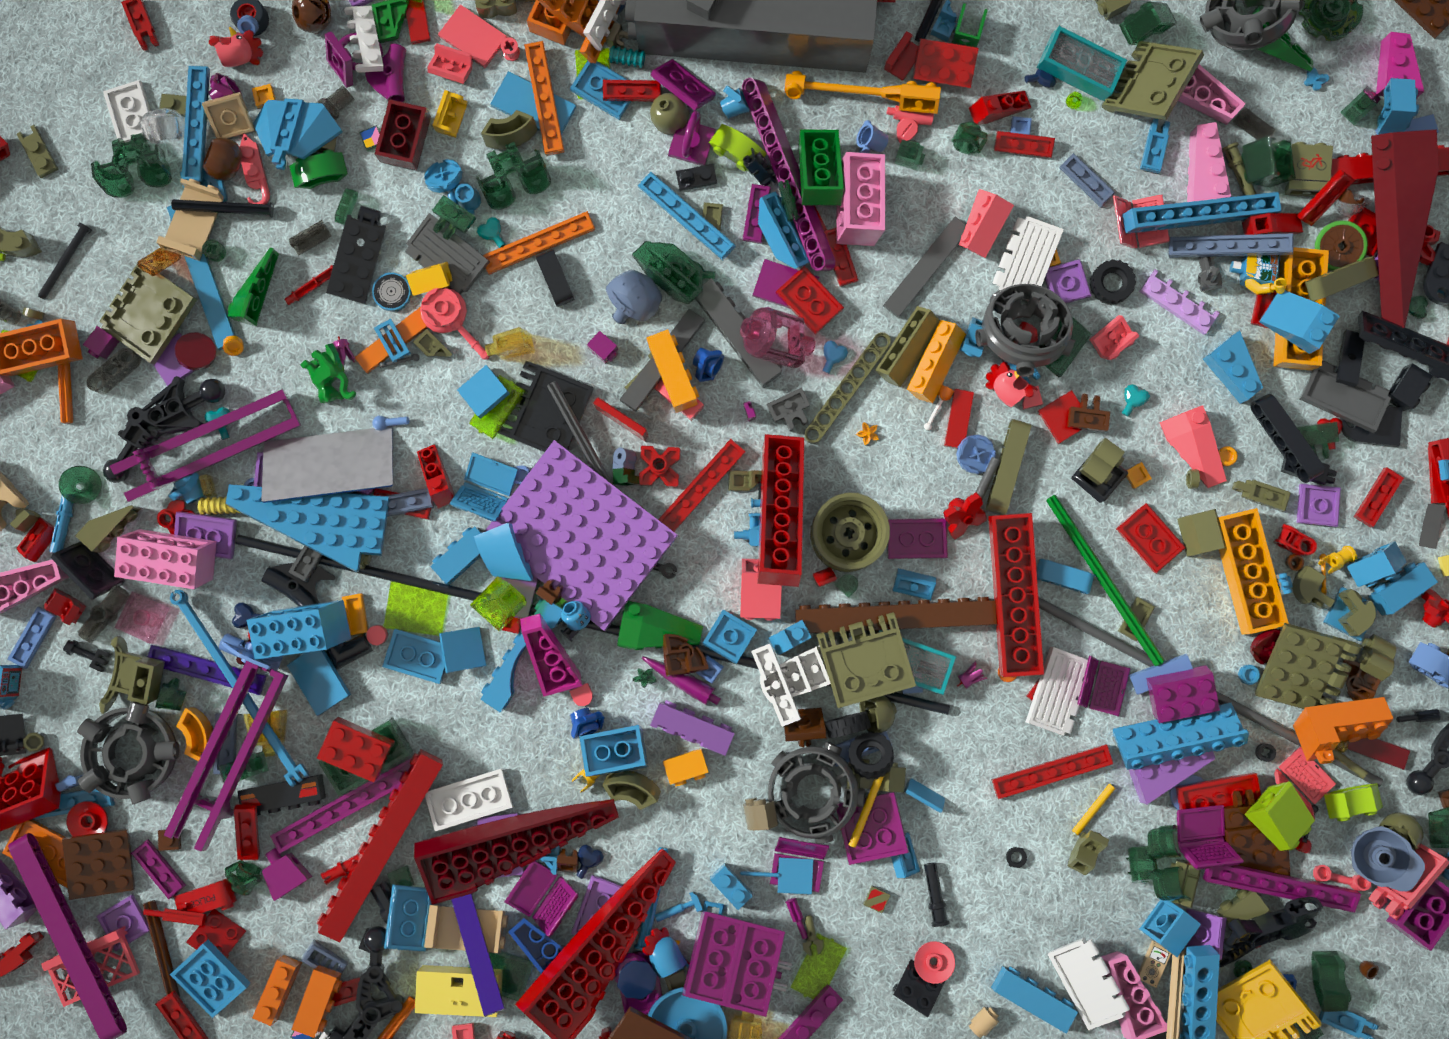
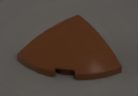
M675 634L663 635L666 677L708 670L706 658L698 647L693 648L688 644V639Z
M1344 659L1343 663L1352 667L1350 672H1345L1348 674L1346 680L1347 693L1351 699L1357 701L1374 698L1381 680L1360 669V662Z

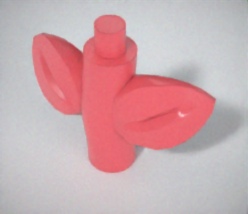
M898 105L895 108L887 107L886 115H892L893 119L900 120L897 124L899 143H906L914 138L918 132V125L931 126L934 117L933 113L900 111Z

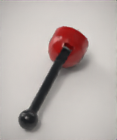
M1312 805L1311 807L1313 808L1315 816V813L1319 811V808L1317 805ZM1309 833L1298 840L1300 843L1295 848L1296 850L1310 854L1312 844L1308 839Z

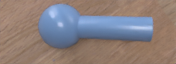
M380 415L373 419L372 425L374 429L380 431L387 428V426L409 424V417L387 419Z

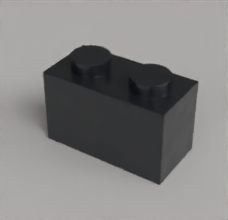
M1413 363L1403 367L1390 388L1388 394L1391 397L1390 403L1396 407H1402V411L1416 408L1420 403L1419 397L1430 387L1431 383L1429 381L1433 376Z

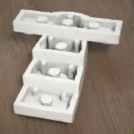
M828 641V647H831V642ZM771 643L752 651L761 674L760 684L762 691L773 704L782 727L801 719L793 699L794 696L831 684L820 645L781 664L777 660Z

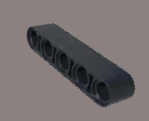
M1267 394L1251 403V411L1302 482L1308 483L1324 474L1325 468L1323 463L1274 395Z

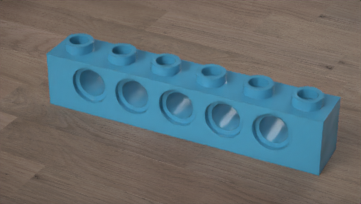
M1211 945L1189 946L1186 948V955L1184 956L1186 969L1183 976L1185 989L1182 995L1184 1010L1181 1014L1183 1030L1180 1033L1181 1039H1215L1220 954Z

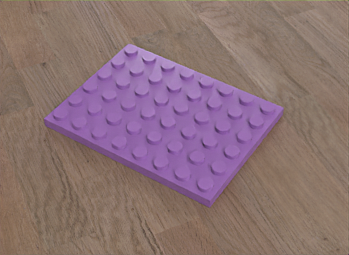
M555 440L502 507L498 520L496 522L492 521L484 531L486 532L503 524L511 523L516 541L521 544L525 562L529 563L532 574L544 584L548 580L554 579L552 587L555 590L559 585H562V598L567 602H582L590 612V620L604 631L611 625L678 537L670 528Z

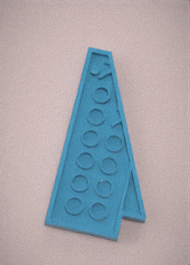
M231 484L228 486L227 506L355 572H359L361 554L382 556L389 497L337 493L263 503L261 500L262 487Z

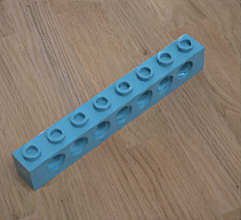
M1279 192L1132 208L1124 213L1122 218L1125 234L1243 221L1252 215L1279 213L1282 210Z

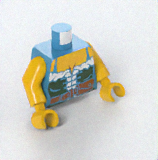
M1279 255L1244 256L1241 262H1231L1230 272L1239 273L1240 285L1248 288L1254 294H1271L1274 290L1278 294L1285 292L1286 280L1278 278Z

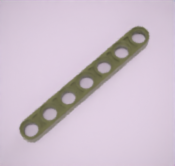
M880 332L874 336L804 433V438L808 443L816 444L822 439L878 363L891 343L888 334ZM884 337L887 340V345L884 347L878 346L876 339ZM873 353L876 360L874 362H867L865 354ZM854 369H863L864 376L861 378L855 377ZM845 383L851 384L853 391L851 393H844L842 385ZM833 399L841 401L842 406L839 409L831 407ZM823 414L830 417V422L826 425L821 424L819 421V417ZM810 430L818 432L819 437L816 440L808 438Z

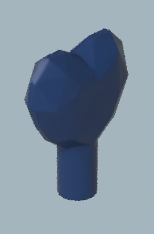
M1037 69L1035 74L1025 76L1026 83L1038 82L1047 88H1052L1057 83L1054 76Z
M238 603L234 607L235 616L232 619V624L236 628H244L248 626L247 619L261 614L254 613L253 609L246 603Z
M587 844L581 846L578 851L581 867L576 876L583 879L589 868L598 866L604 858L602 851L593 850Z

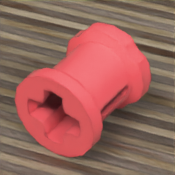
M511 37L502 40L501 49L505 59L508 61L517 60L520 55L517 41Z

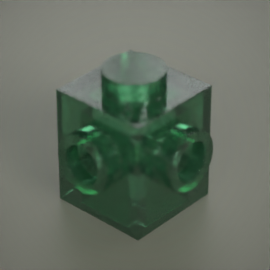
M902 140L894 164L916 170L918 165L923 164L925 154L922 151L924 146H921L916 141L908 142Z

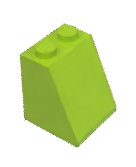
M1290 781L1269 786L1255 804L1244 814L1280 851L1295 849L1300 843L1298 840L1311 831L1312 828L1310 826L1315 821Z

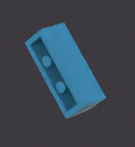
M474 526L473 528L469 527L462 533L463 537L458 542L456 540L447 547L448 551L445 554H439L432 561L434 564L430 567L445 584H452L481 557L474 536L482 533L477 527Z
M1412 562L1403 567V572L1396 573L1397 575L1389 579V582L1386 584L1382 583L1374 588V592L1369 595V598L1382 616L1394 614L1438 583L1424 562L1418 564Z

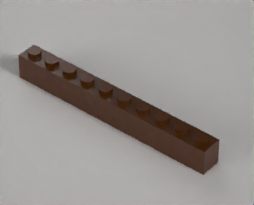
M977 597V601H970V598H957L958 602H950V599H938V603H930V600H918V604H910V601H898V605H890V601L878 602V606H871L870 602L858 603L859 607H851V603L839 604V608H831V604L819 605V609H811V605L799 606V610H795V623L803 620L810 633H828L829 630L840 632V627L843 626L845 632H850L848 625L861 621L864 630L869 631L866 621L868 619L873 621L874 630H882L878 621V616L882 615L887 630H891L886 614L892 612L895 613L899 629L997 624L995 600L990 601L989 597Z

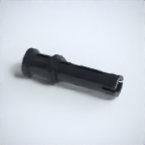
M937 863L924 864L930 896L928 908L931 910L933 919L931 925L932 927L949 925L950 922L947 920L945 911L947 905L943 901Z

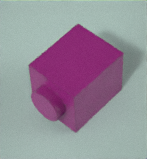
M96 326L83 345L89 349L88 353L93 357L107 359L120 341L101 327Z
M601 331L587 344L588 349L605 364L608 361L612 362L618 355L617 345Z

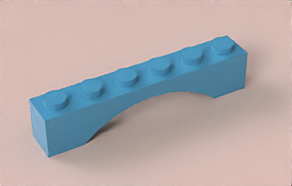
M542 599L538 601L534 608L537 610L534 615L541 614L550 629L558 627L562 620L561 611L563 606L558 603L551 605ZM520 632L513 641L515 645L512 650L508 649L503 656L504 663L502 666H498L492 674L493 680L490 684L487 683L481 691L483 696L480 700L498 712L505 710L515 694L514 676L516 666L522 652L527 647L523 634Z

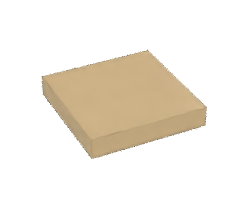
M240 92L202 103L216 139H228L255 131L252 119Z

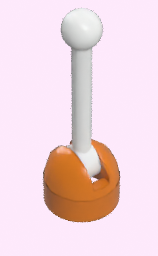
M944 385L941 386L937 394L939 401L928 423L924 425L925 430H931V424L942 402L950 400L955 392L954 390Z

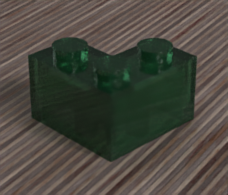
M1148 1L1140 6L1138 12L1126 16L1124 22L1119 27L1128 44L1137 45L1139 41H1144L1153 34H1163L1177 24V21L1167 3Z

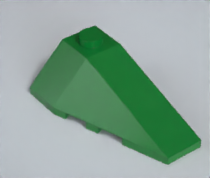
M1257 6L1252 14L1261 11L1264 7ZM1269 22L1263 25V29L1269 26ZM1288 32L1275 42L1257 49L1307 71L1313 69V60L1299 44L1291 43L1292 40Z
M274 248L268 249L237 292L232 303L229 304L228 317L234 321L257 326L279 253Z
M628 601L622 617L617 646L633 650H644L647 647L662 648L664 634L679 635L688 639L687 643L691 646L699 645L703 626L652 606Z

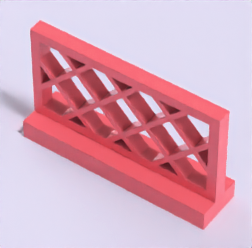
M125 926L87 942L93 957L96 952L106 955L103 964L96 963L101 968L102 975L104 970L114 974L110 982L105 981L108 987L140 973L125 937L128 934L125 931ZM119 942L123 948L121 956L112 952L114 945ZM59 955L41 963L43 970H48L63 1007L81 1000L77 991L74 998L69 1000L65 993L67 986L75 989L73 983L69 982V974H67L65 980L59 978L56 970L60 968L66 970ZM109 957L119 960L116 969L106 966ZM123 962L130 965L131 973L126 974L119 971Z

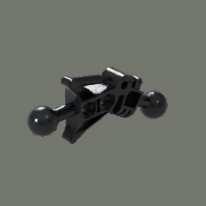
M176 376L173 378L172 383L154 396L151 402L144 408H131L127 414L128 422L125 425L126 428L124 431L120 430L118 432V435L127 443L117 458L108 460L104 464L103 474L105 478L112 483L125 481L129 476L130 470L127 469L114 475L110 465L133 456V451H136L138 448L144 449L148 445L154 446L152 439L158 441L162 434L170 435L203 425V422L195 419L190 409L204 401L208 403L221 401L226 393L222 382L217 379H207L201 383L198 392L185 398L183 392L185 381ZM179 405L178 411L175 412V408ZM162 414L161 419L157 421L158 416ZM153 425L161 430L158 431L154 429L150 431L148 427Z

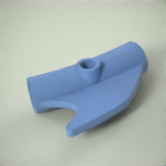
M228 633L223 636L219 644V650L241 658V661L244 663L249 661L268 670L272 668L277 671L283 656L255 660L251 642H245V640Z

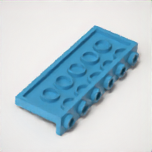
M1232 703L1219 705L1220 711L1163 723H1158L1155 719L1113 729L1115 741L1127 770L1140 769L1152 764L1159 765L1170 760L1177 761L1193 755L1200 756L1211 751L1218 752L1229 747H1241L1248 743L1249 732L1247 729H1243Z

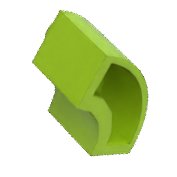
M721 124L709 141L717 155L725 156L736 163L737 168L744 172L749 170L744 166L743 158L747 155H752L751 148L757 153L760 152L764 157L767 154L749 137L724 124Z
M1377 783L1339 789L1324 794L1329 819L1337 818V821L1350 820V817L1362 813L1366 816L1375 815L1377 811L1383 808Z

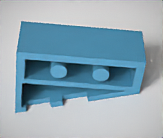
M1240 330L1203 358L1204 362L1240 404L1249 400L1263 388Z

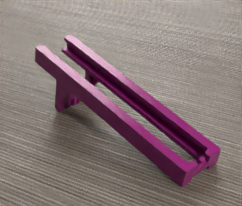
M282 389L160 444L133 451V456L110 465L113 474L116 475L141 464L140 468L143 470V474L147 476V483L124 492L127 501L132 502L302 425L290 404L285 390ZM280 401L286 404L291 414L290 419L163 476L157 475L150 459Z
M249 661L245 662L164 836L179 838L194 805H198L211 812L194 849L201 852L208 849L221 819L232 818L234 810L230 806L231 797L289 675L272 668L270 670ZM260 668L269 672L270 676L274 678L216 802L209 801L208 798H202L199 794Z

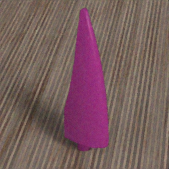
M642 656L641 659L652 669L692 698L704 705H707L708 701L715 705L719 704L721 698L713 694L716 688L690 674L666 677L664 663Z

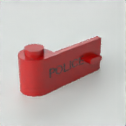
M230 877L173 896L177 910L204 913L219 907L222 910L234 907L233 902L237 901Z

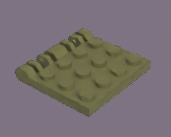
M1139 41L1131 55L1137 61L1129 60L1126 63V67H1124L1114 89L1119 93L1114 92L1105 99L1102 108L1113 113L1119 111L1167 120L1204 57V53L1199 49Z
M894 612L886 614L891 630H887L883 615L878 616L883 632L877 634L874 631L873 621L871 619L866 620L870 636H866L862 621L848 625L852 636V641L849 642L844 626L840 627V635L844 641L842 644L836 645L835 635L832 630L828 631L831 647H828L824 632L816 634L837 708L916 686Z
M1284 623L1257 685L1255 694L1258 697L1302 709L1311 706L1334 704L1336 702L1333 699L1322 696L1323 692L1339 696L1341 691L1337 688H1343L1348 678V674L1345 672H1350L1352 669L1351 666L1339 662L1338 659L1341 657L1345 660L1355 661L1357 656L1354 654H1359L1362 646L1353 641Z

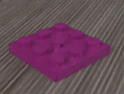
M895 792L876 796L856 848L848 844L863 807H856L850 821L841 829L849 865L909 853ZM843 803L838 804L837 815L839 822L848 810V807H843Z

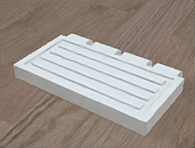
M1026 216L1025 219L1018 217L1013 231L1019 233V236L1011 234L1006 250L1011 251L1012 254L1004 252L999 268L1005 270V272L997 271L992 284L999 286L998 291L1017 284L1042 286L1064 229Z
M1050 646L1043 667L1044 675L1040 676L1026 723L1063 736L1065 732L1071 734L1075 721L1070 719V716L1077 717L1080 707L1077 704L1078 700H1076V697H1079L1083 684L1082 679L1085 676L1087 659Z
M1085 938L1050 951L1048 956L1087 1029L1091 1030L1123 1018L1126 1015L1125 1012L1130 1010L1123 995L1116 997L1120 989L1113 976H1105L1110 971L1102 956L1095 958L1099 951L1093 940L1086 941Z

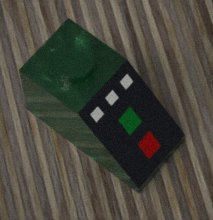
M1366 86L1340 113L1355 125L1377 105L1381 98L1371 88Z

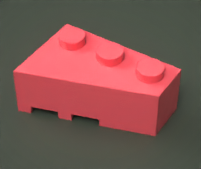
M979 189L959 245L986 258L1014 205L996 194Z

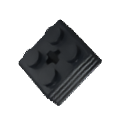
M1082 464L1071 479L1099 503L1106 501L1128 475V471L1122 466L1114 467L1111 471L1113 474L1111 479L1106 484L1103 482L1097 485L1079 472L1083 466Z

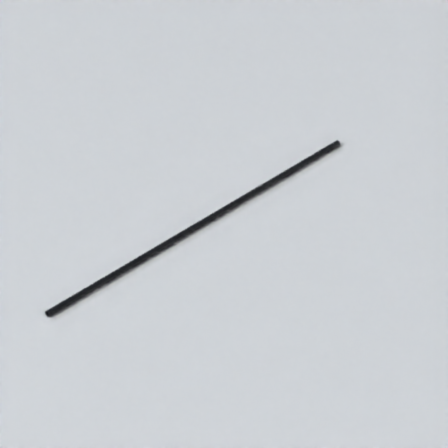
M237 535L236 544L292 558H297L301 552V549L243 535ZM323 556L319 562L322 565L355 572L326 556ZM368 565L364 569L359 568V572H355L490 605L492 595ZM532 605L530 615H534L537 611L534 609L535 605ZM590 621L585 628L619 636L621 626L611 624L604 631ZM701 645L692 646L693 648L698 647L704 657L708 655L713 659L733 663L708 647ZM742 655L737 663L738 665L758 669L755 659ZM897 692L884 695L892 702L948 715L950 705Z

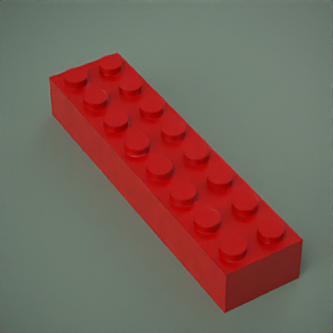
M765 434L757 584L799 587L802 575L804 437Z
M1032 513L988 516L1000 675L1002 677L1044 675Z

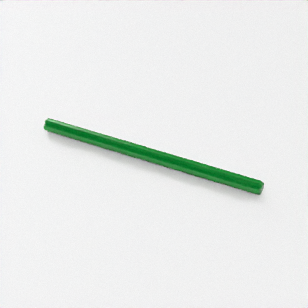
M1056 495L1049 497L1046 502L1154 666L1164 663L1165 659Z

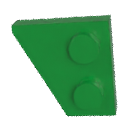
M387 0L372 4L373 17L380 44L399 38L409 0Z

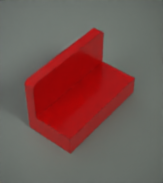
M908 31L905 32L884 66V70L902 81L915 64L918 46L911 42L913 35Z

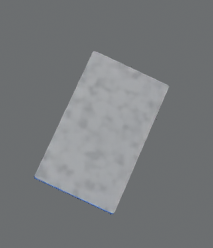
M387 426V428L380 431L371 428L264 442L261 499L263 503L393 486V430L391 426Z

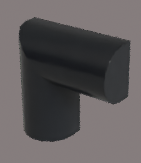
M364 633L347 642L345 641L327 649L336 670L373 651Z

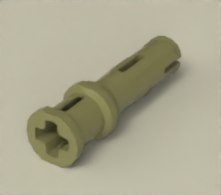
M1235 142L1222 148V152L1225 153L1229 162L1227 164L1228 168L1230 167L1234 171L1243 195L1257 194L1244 165L1245 157L1241 156L1238 149L1239 143Z

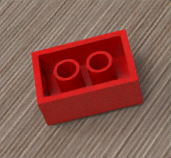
M919 39L912 79L971 88L979 48Z
M337 717L332 722L317 759L374 783L378 779L395 741Z

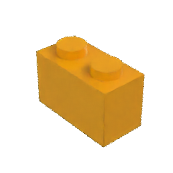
M702 748L663 760L670 785L675 784V787L686 784V780L693 777L694 780L705 778V773L709 772Z

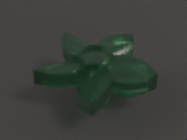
M638 668L639 676L633 678L634 682H641L643 688L648 683L653 684L657 682L653 676V668L647 669L645 672Z

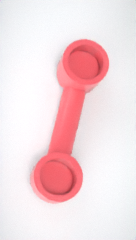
M1317 865L1313 869V876L1318 882L1328 880L1350 885L1352 889L1357 891H1366L1371 887V882L1360 875L1348 877L1331 873L1330 868L1326 865Z

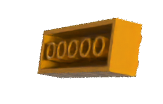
M1293 247V255H1280L1279 278L1286 280L1285 290L1310 300L1305 282L1327 273L1329 250ZM1326 297L1314 302L1325 306ZM1275 332L1273 367L1312 371L1322 366L1323 344L1320 349L1309 354Z
M1255 508L1218 517L1226 548L1219 549L1241 635L1283 627L1284 623L1289 624L1258 509Z

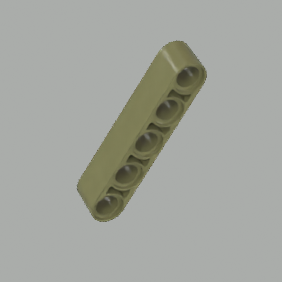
M1371 256L1308 280L1305 284L1310 300L1315 301L1374 278L1379 273L1375 258Z
M1011 419L1008 428L1010 429L1007 430L1003 444L1005 448H1002L999 458L1001 462L995 472L994 485L991 486L987 500L989 504H986V510L1001 515H1006L1031 430V424Z

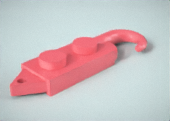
M244 133L239 147L242 151L241 164L245 180L250 188L261 189L262 200L260 202H254L250 197L247 200L249 204H267L270 200V192L259 146Z

